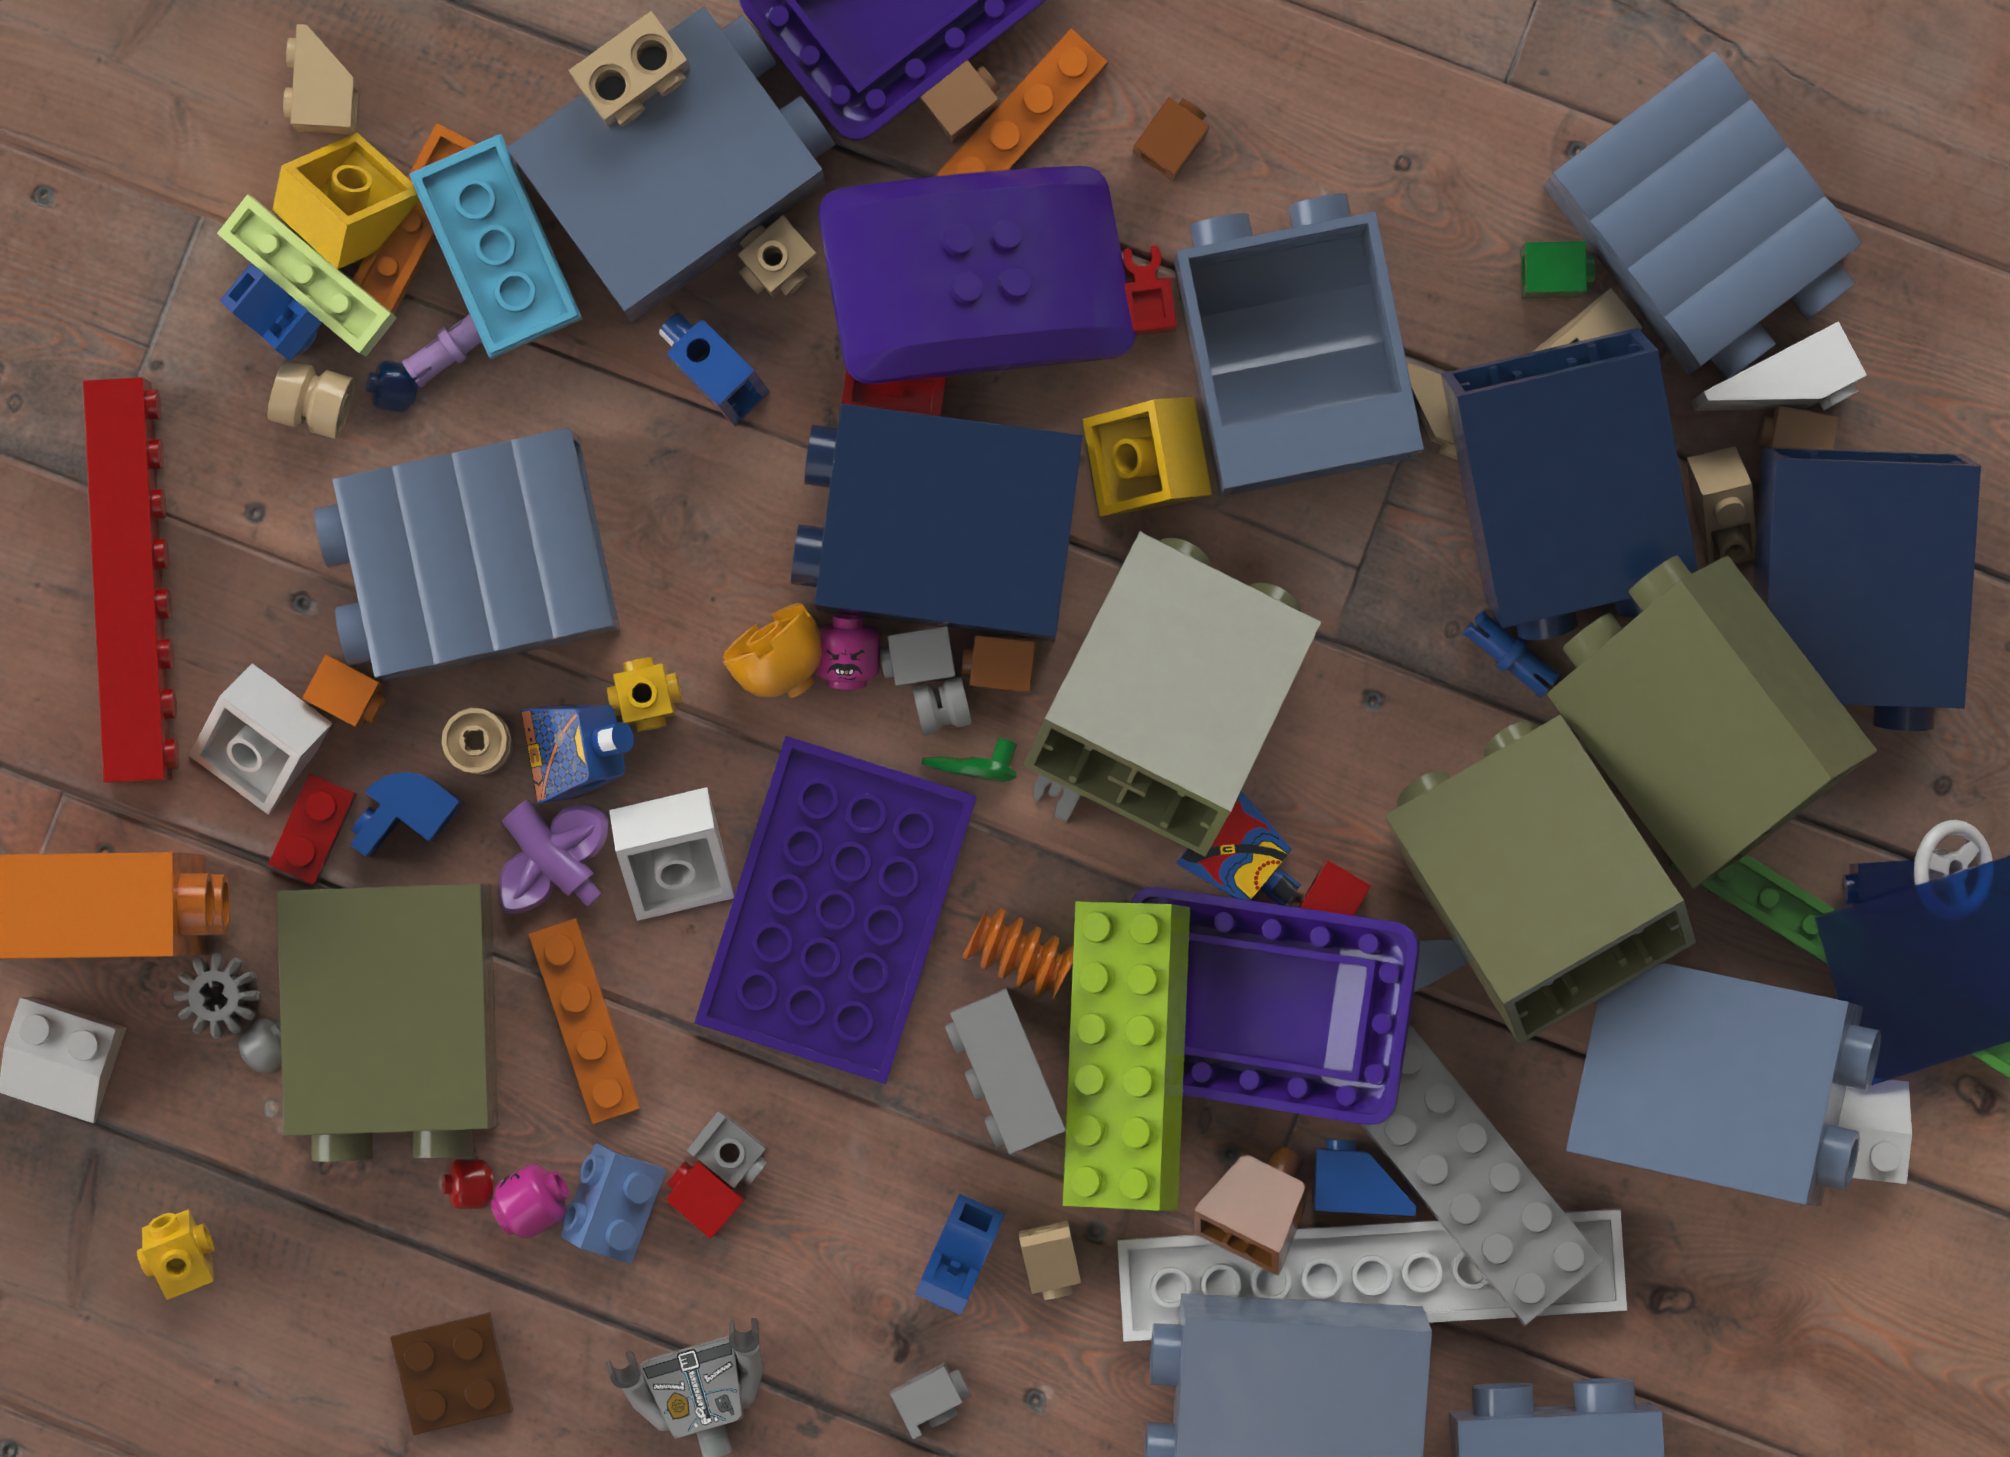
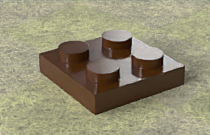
M490 1312L390 1337L413 1435L500 1415L513 1410Z

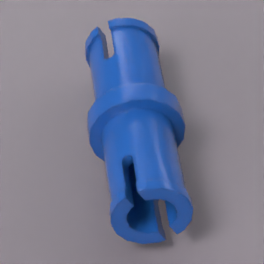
M1481 610L1474 618L1475 623L1488 634H1485L1470 622L1462 635L1466 638L1468 637L1497 661L1495 667L1501 672L1508 670L1535 692L1536 696L1541 698L1549 689L1547 688L1548 685L1539 679L1535 673L1552 686L1558 679L1560 672L1554 670L1526 647L1527 640L1519 636L1515 638L1488 616L1487 612Z

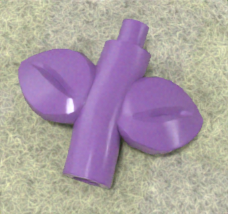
M526 799L502 820V824L522 849V852L516 854L505 863L500 873L498 896L499 904L504 914H519L536 908L551 897L555 884L568 897L575 893L587 907L602 894L590 880L594 873L583 863L594 857L605 844L609 819L602 811L588 805H572L563 808L552 820L549 828L536 808Z

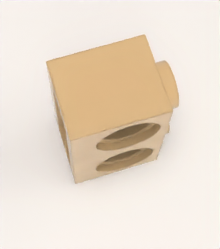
M650 11L568 71L609 128L616 122L620 126H624L636 119L645 110L642 103L657 92L661 96H666L676 90L686 81L687 78L683 73L688 71L690 66L686 57L653 12ZM659 47L667 52L666 62L661 68L647 70L640 65V57L648 48ZM619 77L626 82V88L621 97L615 100H605L599 96V86L606 78Z

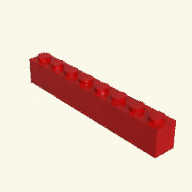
M143 377L83 381L103 782L113 784L172 780V769L179 768V746L177 739H170L169 719H175L177 715V701L175 690L167 688V669H173L174 648L172 639H165L164 619L171 618L172 605L169 589H162L161 569H168L169 550L167 540L160 539L159 519L166 518L165 492L163 489H157L156 469H163L164 465L163 445L161 439H154L153 419H160L161 417L159 390L152 389L151 382Z

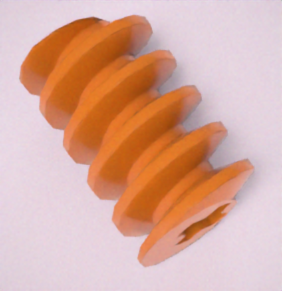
M1000 907L990 917L986 915V909L962 958L969 960L978 951H981V968L986 970L998 960L1000 961L998 977L1004 979L1013 970H1017V987L1022 989L1030 980L1034 979L1036 980L1034 996L1040 998L1051 988L1053 989V1000L1073 963L1074 945L1071 944L1064 952L1059 954V937L1053 935L1042 945L1040 944L1042 928L1035 926L1026 935H1023V918L1018 916L1006 926L1004 925L1006 909Z

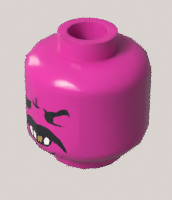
M834 615L832 624L819 628L821 632L822 657L820 665L815 671L819 677L827 680V687L843 690L867 687V681L873 679L879 673L880 635L872 626L863 624V616Z
M530 1164L498 1182L495 1188V1198L491 1201L492 1212L500 1227L507 1234L515 1233L521 1238H532L563 1220L566 1213L564 1199L569 1197V1190L564 1179L557 1171L549 1173L541 1165Z

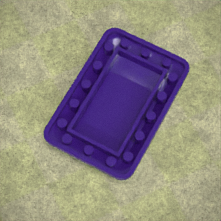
M739 0L744 14L833 128L842 137L855 141L864 140L883 128L919 101L923 94L967 60L970 62L1047 0Z
M1062 166L987 171L845 187L828 193L818 208V219L843 362L847 372L861 383L877 384L1115 359L1128 352L1135 341L1136 331H1133L1124 283H1127L1110 190L1105 177L1092 167Z
M1147 887L1139 891L1132 898L1131 903L1174 904L1190 907L1183 1095L1365 1125L1381 1124L1394 1114L1399 1097L1420 954L1419 939L1409 926L1399 922L1161 887Z

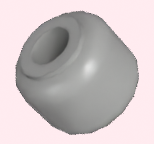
M261 1018L241 1035L238 1045L240 1054L252 1069L263 1073H273L282 1065L280 1021L273 1024L269 1019Z

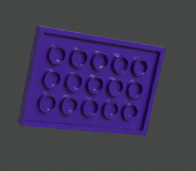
M785 736L694 1024L886 1084L977 796Z

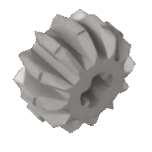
M222 953L212 954L210 968L201 957L195 958L192 963L198 977L189 972H181L178 976L181 982L190 986L189 991L174 992V1000H189L190 1004L189 1007L182 1009L178 1013L179 1018L186 1020L197 1015L198 1017L192 1028V1031L196 1034H201L210 1022V1032L214 1039L223 1037L225 1023L233 1034L242 1032V1024L237 1014L249 1020L255 1019L257 1015L252 1008L245 1005L246 1000L255 1001L261 999L260 991L246 992L245 985L253 982L257 975L251 971L238 977L237 974L243 963V960L238 957L233 958L226 969ZM220 983L225 986L222 994L228 998L227 1004H218L213 1008L210 1005L213 997L207 993L208 988L219 987Z

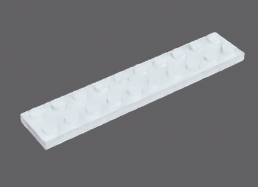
M1621 1209L1564 1212L1604 1262L1538 1316L1627 1311ZM1438 1220L1298 1228L1279 1275L1196 1234L1117 1239L1124 1342L1151 1340L1153 1323L1179 1324L1181 1293L1423 1306L1429 1323L1516 1317Z

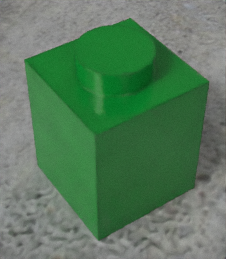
M1586 241L1525 242L1520 249L1521 299L1578 298L1587 292V284H1594L1595 258L1594 254H1586Z

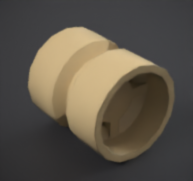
M285 358L278 370L271 391L267 412L268 420L294 428L305 422L308 423L311 433L337 440L344 429L351 408L355 379L329 370L317 376L312 365L294 360L289 361Z
M468 708L457 712L448 720L442 733L441 744L445 757L454 767L470 774L487 775L497 772L507 764L513 753L514 738L511 728L502 717L485 709Z

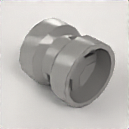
M961 676L947 679L943 686L932 688L929 685H922L912 688L924 736L939 733L943 726L951 724L957 728L972 725Z

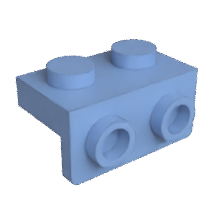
M594 1144L591 1154L582 1163L580 1169L581 1181L574 1200L566 1208V1213L562 1220L561 1238L581 1249L632 1264L666 1169L618 1153L606 1146Z

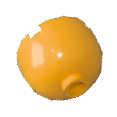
M802 603L791 604L770 614L774 622L767 624L759 630L756 623L738 637L724 652L723 658L725 660L722 662L734 679L746 691L758 697L771 698L787 693L790 698H794L805 692L814 683L811 675L819 667L822 657L821 632Z

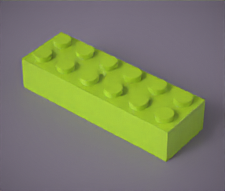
M1075 901L1063 1206L1153 1211L1178 1210L1190 907L1174 904Z

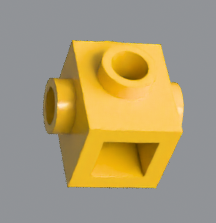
M652 657L622 663L624 672L613 674L615 686L607 687L609 704L615 710V715H622V720L627 725L636 724L637 732L667 726L665 718L677 715L674 703L682 702L676 672L668 674L667 667L664 664L654 665ZM640 684H647L652 689V696L645 703L637 702L633 695L634 689Z
M189 1209L177 1214H162L153 1219L147 1226L142 1227V1248L137 1250L138 1260L144 1274L148 1278L155 1276L166 1300L214 1282L211 1252L215 1251L212 1237L204 1223L196 1224Z

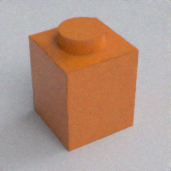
M325 654L302 699L354 727L362 729L365 721L374 723L386 701V697L380 694L385 684Z

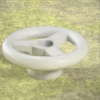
M1961 820L1941 822L1929 830L1917 849L1914 860V882L1917 893L1924 906L1932 914L1945 920H1960L1977 911L1985 901L1993 879V859L1989 845L1981 832L1967 822ZM1949 835H1959L1966 839L1964 844L1956 851L1935 849L1937 844ZM1976 856L1978 862L1977 881L1972 893L1967 898L1964 880L1967 876V866ZM1933 889L1944 890L1950 898L1951 905L1940 901L1933 892Z

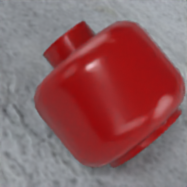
M457 1159L451 1163L449 1174L442 1175V1193L449 1194L450 1204L454 1208L482 1209L486 1207L493 1196V1171L484 1160Z

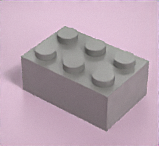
M1007 988L951 1011L950 1014L953 1022L946 1024L945 1028L956 1054L966 1050L973 1068L965 1071V1076L976 1101L986 1098L992 1115L985 1117L984 1121L995 1147L997 1148L1005 1144L1010 1155L1066 1131Z

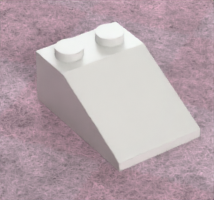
M1838 321L1701 393L1690 403L1694 411L1774 410L1778 406L1807 409L1817 403H1820L1824 411L1859 392L1855 383L1867 376Z

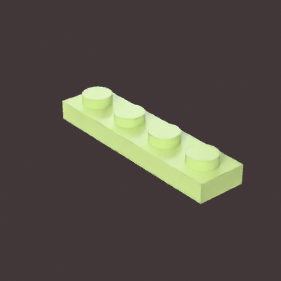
M248 194L217 233L353 349L366 357L397 319L393 313L340 269L337 270L301 236Z

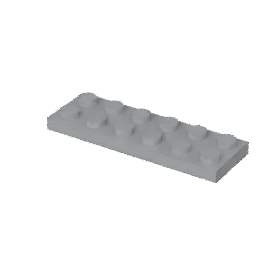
M1410 1025L1395 1112L1387 1121L1381 1124L1360 1125L1525 1326L1602 1264L1604 1260Z

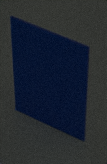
M2010 855L1814 917L1837 999L1862 1006L1863 1010L1859 1026L1880 1030L1881 1032L1879 1057L1871 1085L2010 1041Z

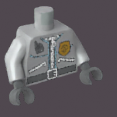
M751 1318L752 1330L749 1332H739L735 1329L734 1320H731L729 1322V1335L643 1360L640 1364L641 1372L635 1354L632 1351H627L625 1353L629 1365L626 1368L616 1369L612 1366L610 1360L607 1361L606 1365L611 1382L623 1390L633 1408L659 1431H671L674 1439L696 1433L703 1457L727 1455L733 1452L725 1424L743 1419L745 1409L755 1403L764 1372L759 1345V1321L757 1318Z

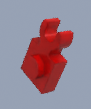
M1157 245L1150 246L1151 262L1146 266H1138L1134 263L1131 248L1125 249L1123 254L1124 270L1133 279V282L1124 283L1133 331H1136V336L1176 331L1177 329L1171 279H1156L1155 277L1161 263V253Z

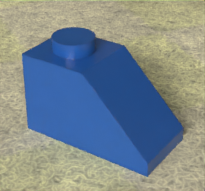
M1327 1139L1326 1148L1315 1147L1311 1208L1316 1211L1416 1216V1205L1367 1151L1357 1150L1356 1140Z

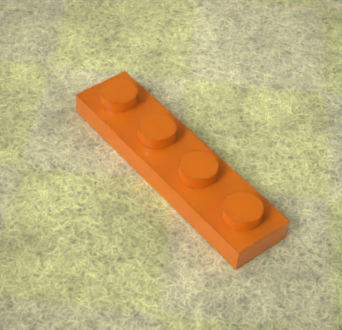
M1071 28L942 167L936 176L1011 170L1108 65V61Z
M436 123L410 173L476 145V143ZM420 200L375 253L363 258L352 279L393 314L396 313L436 238Z
M578 918L528 934L592 1125L640 1109L641 1105Z

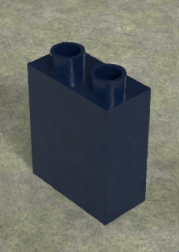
M1638 328L1441 373L1485 600L1502 628L1516 625L1518 636L1527 640L1553 638L1566 634L1578 626L1576 611L1609 603L1615 604L1618 615L1637 617L1643 611L1628 592L1644 576L1676 555L1679 556L1691 573L1698 571L1657 348Z
M841 403L838 428L812 425L804 484L830 489L825 526L798 525L791 584L816 587L814 605L818 611L855 614L869 618L937 627L947 626L952 629L1055 642L1083 435Z
M1761 447L1753 589L1841 704L1874 706L1873 725L1879 728L1899 731H1927L1934 729L1935 708L1965 709L1981 465L1964 454Z

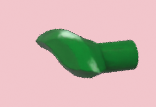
M998 738L991 760L981 757L961 759L936 756L923 757L921 764L941 771L982 780L1011 781L1017 778L1015 770L1009 767L1017 744L1004 738Z

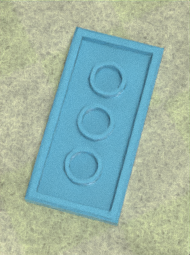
M502 134L409 174L490 359L583 319L513 158L506 148L507 145Z

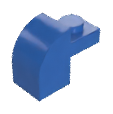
M252 263L249 264L220 299V302L230 312L258 333L289 361L312 345L317 336V329L323 323Z
M408 772L387 775L374 782L365 791L380 806L376 811L368 807L351 829L357 836L350 845L365 857H373L400 820L426 840L435 842L465 802L430 777Z
M959 1193L923 1272L915 1295L929 1300L938 1307L946 1308L961 1315L1005 1214Z

